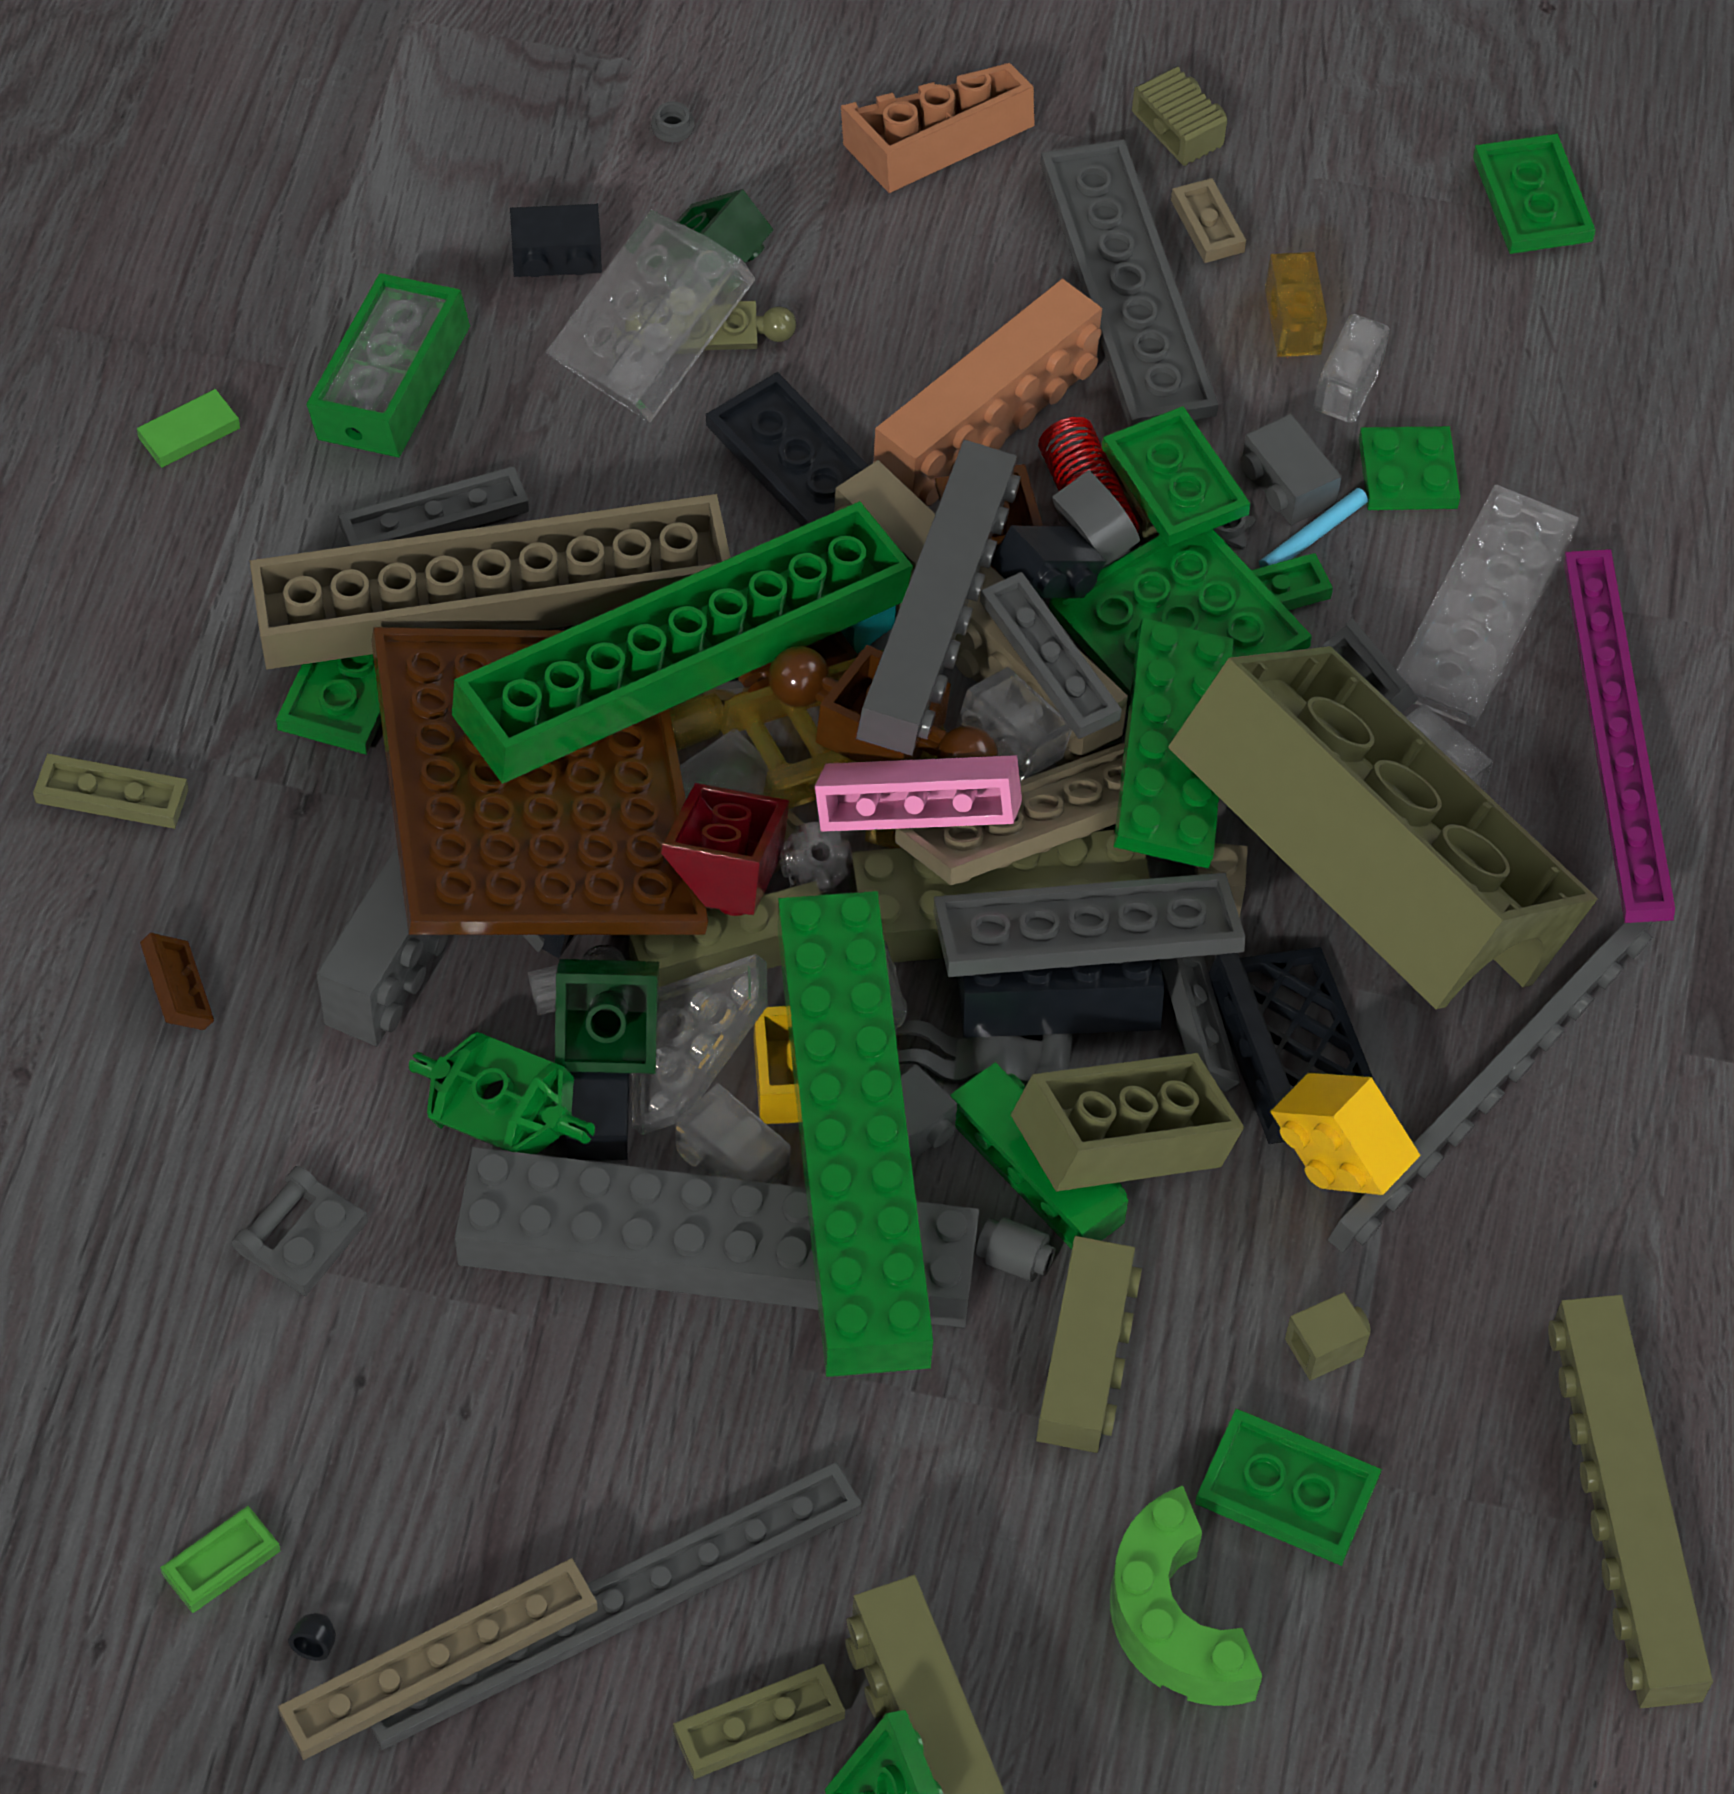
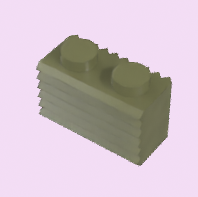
M1179 66L1134 87L1132 112L1182 165L1186 166L1189 162L1193 163L1196 158L1200 159L1202 155H1207L1210 151L1214 152L1216 148L1223 146L1227 126V117L1223 108L1217 103L1211 104L1210 98L1206 99L1205 93H1201L1197 81L1191 76L1186 77L1185 73L1180 71Z

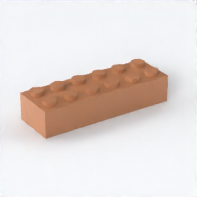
M1062 278L875 428L874 462L879 460L925 505L929 506L939 499L935 478L950 476L963 440L999 450L1011 434L1018 429L1022 430L1028 427L1038 412L1049 403L1051 405L1057 403L1071 385L1079 379L1084 380L1093 373L1098 363L1097 351L1101 336L1102 307Z

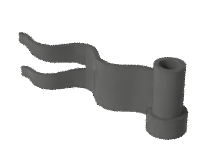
M921 1020L894 1023L896 1035L909 1034L929 1040L943 1054L955 1059V1061L945 1060L929 1050L914 1048L898 1052L899 1065L917 1064L926 1067L943 1080L951 1082L970 1080L995 1062L1007 1074L1012 1073L1016 1075L1022 1083L1026 1084L1032 1074L1069 1070L1072 1034L1043 1035L1042 1041L1025 1039L1020 1036L958 1039L946 1035L931 1023Z

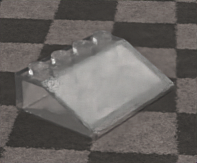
M650 210L547 349L546 353L651 423L756 279L744 261L707 236Z

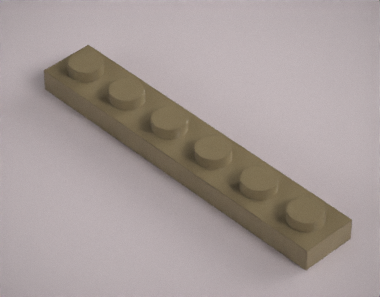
M571 1558L279 1705V1714L302 1759L305 1760L598 1611L597 1601L574 1560Z

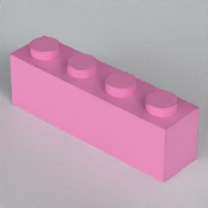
M1017 755L825 764L815 785L821 832L1014 824L1022 802Z

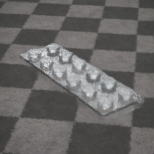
M1494 485L1397 668V672L1418 697L1414 704L1472 728L1475 727L1577 528L1579 517L1507 488Z

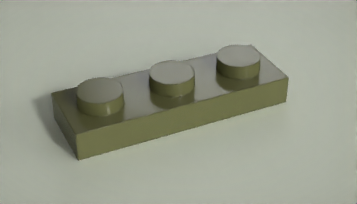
M47 753L33 794L35 802L38 804L175 829L189 788L187 779Z
M823 1663L673 1723V1732L693 1778L697 1779L845 1719V1709Z

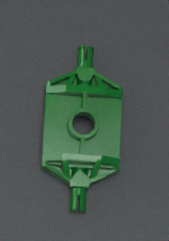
M480 1032L471 1034L445 1057L439 1056L438 1060L428 1057L421 1052H416L412 1056L416 1061L412 1059L409 1061V1070L412 1073H417L431 1080L427 1115L438 1128L442 1129L445 1125L504 1151L535 1155L557 1140L561 1135L569 1136L579 1140L581 1143L587 1144L591 1141L587 1134L593 1136L595 1133L593 1123L571 1115L574 1077L565 1067ZM502 1080L504 1083L502 1091L494 1098L484 1099L487 1087L491 1083Z

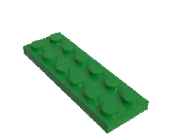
M1142 618L1136 639L1114 848L1209 868L1214 856L1219 797L1168 746L1228 658L1232 657L1233 638Z

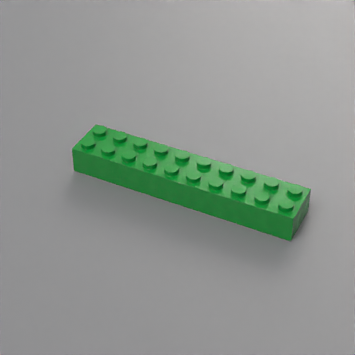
M861 501L454 679L452 716L501 783L504 784L773 662L775 657L785 649L796 646L806 647L902 603L909 586L913 565Z
M878 891L778 898V938L826 1377L931 1369L933 1333Z

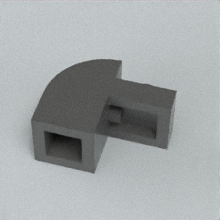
M1090 470L1052 496L1059 521L1063 526L1074 527L1107 561L1103 568L1135 550L1134 545L1140 541V538L1132 521L1116 498Z

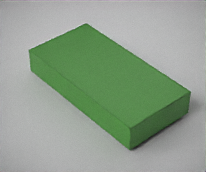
M214 389L138 427L137 433L139 440L162 468L240 429V423L237 415L219 392Z
M247 1506L161 1566L160 1569L163 1577L192 1613H195L281 1550L277 1540L252 1509Z

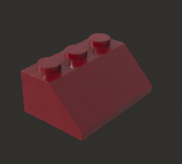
M695 783L662 844L661 854L705 907L719 909L724 914L731 916H742L745 914L754 916L784 852L789 800Z

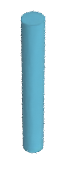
M1360 488L1353 490L1259 561L1260 568L1293 559L1368 502L1366 493Z

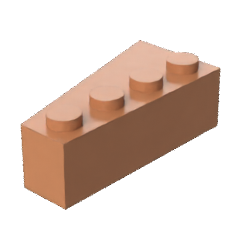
M1010 63L957 76V83L945 86L935 85L932 82L918 86V93L896 99L893 93L877 96L876 104L858 108L856 102L842 105L843 145L885 190L891 193L1033 127L1034 88Z

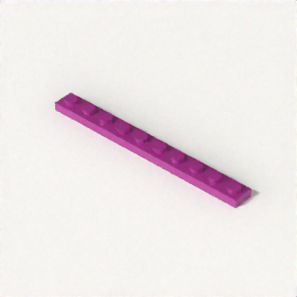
M1608 549L1565 552L1564 569L1624 923L1674 921L1675 903L1612 551Z

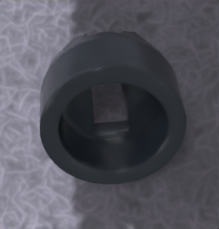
M312 1613L303 1616L295 1624L288 1643L291 1649L298 1655L309 1660L322 1661L330 1654L335 1643L336 1632L327 1616L320 1613Z

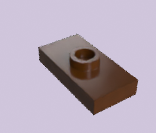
M150 932L140 944L165 1022L205 1030L214 1022V1018L189 942Z

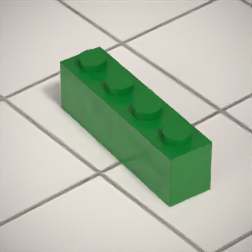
M995 1062L950 1094V1097L957 1103L956 1129L1071 1250L1075 1236L1102 1241L1125 1224L1128 1199L1126 1191L1119 1182L1055 1191L1011 1116L1025 1089L1024 1084L1016 1075L1012 1073L1007 1074Z

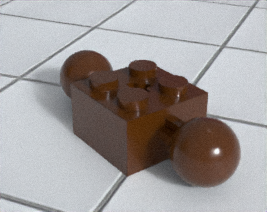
M796 646L785 649L775 657L770 666V688L782 703L791 707L801 708L810 706L817 701L821 702L815 743L855 762L917 760L923 751L936 756L937 759L998 756L995 741L981 728L960 726L949 732L940 729L946 720L951 683L948 682L941 704L932 702L929 710L935 711L936 714L927 740L918 738L912 756L856 739L862 707L883 655L882 651L872 646H865L839 681L830 677L829 668L824 658L818 652L808 647Z

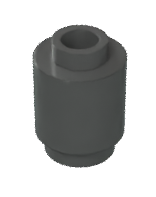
M1005 1217L1000 1221L989 1218L979 1236L976 1256L985 1259L987 1266L1033 1282L1038 1274L1046 1276L1052 1265L1056 1249L1049 1245L1050 1235Z

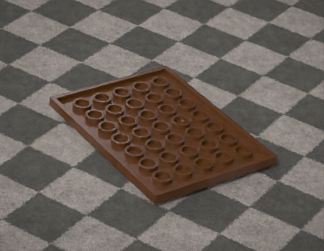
M373 627L371 642L408 934L705 935L708 926L706 907L661 854L662 844L686 801L670 710H664L502 784L452 716L454 679L563 631Z

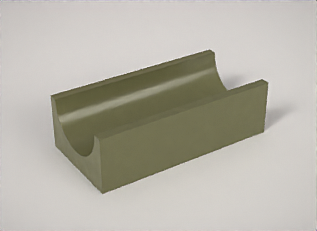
M1331 646L1228 658L1168 746L1192 772L1436 1010L1445 1008L1464 985L1493 959L1522 987L1533 985L1598 900L1590 890Z

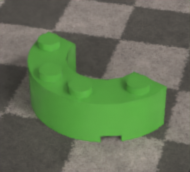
M1184 1487L1175 1488L1149 1503L1131 1522L1120 1543L1110 1589V1613L1117 1639L1129 1660L1149 1681L1159 1688L1164 1685L1175 1692L1187 1696V1701L1213 1706L1239 1705L1256 1701L1262 1674L1243 1628L1218 1630L1200 1625L1183 1613L1172 1596L1169 1580L1179 1567L1196 1559L1202 1536V1530Z

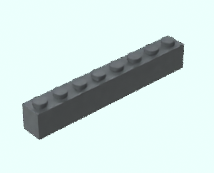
M963 440L862 707L856 739L911 756L913 755L918 738L928 739L936 714L935 711L929 710L932 702L941 704L948 682V676L942 675L944 668L953 670L961 642L955 640L956 634L966 635L973 613V608L967 606L968 601L977 602L985 580V574L979 573L982 566L989 569L997 546V541L991 540L992 535H1002L1009 509L1003 507L1004 502L1013 503L1018 491L1021 476L1013 474L1017 455Z

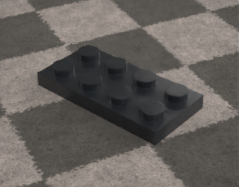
M779 372L774 373L706 413V426L801 526L834 513L835 488L869 466Z

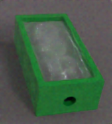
M379 273L306 403L318 440L400 458L470 328L460 289Z

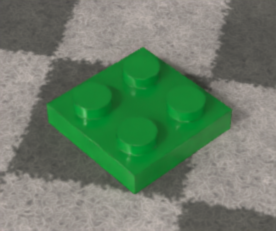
M1450 426L1360 428L1358 440L1365 493L1368 497V510L1458 509L1460 492Z

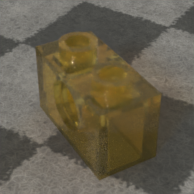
M1315 252L1271 254L1265 292L1277 357L1321 355L1327 326V315Z

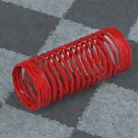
M1068 417L1051 424L1039 438L1038 448L1048 466L1059 491L1088 470L1094 471L1092 472L1094 476L1108 490L1113 488L1110 491L1111 494L1115 495L1114 497L1122 508H1125V512L1139 534L1140 526L1115 476L1116 474L1102 450L1101 442L1090 420L1084 417ZM1074 427L1087 428L1074 430L1062 435L1061 437L1056 439L1047 450V446L1050 443V441L1063 431ZM1077 433H1088L1087 436H1078L1065 441L1051 452L1052 448L1066 437ZM1084 439L1080 443L1074 444L1069 448L1065 449L1064 451L1058 452L1060 449L1070 444L1071 442ZM1088 459L1077 466L1071 467L1072 465L1081 460ZM1091 465L1080 472L1074 473L1075 471L1079 470L1084 466Z

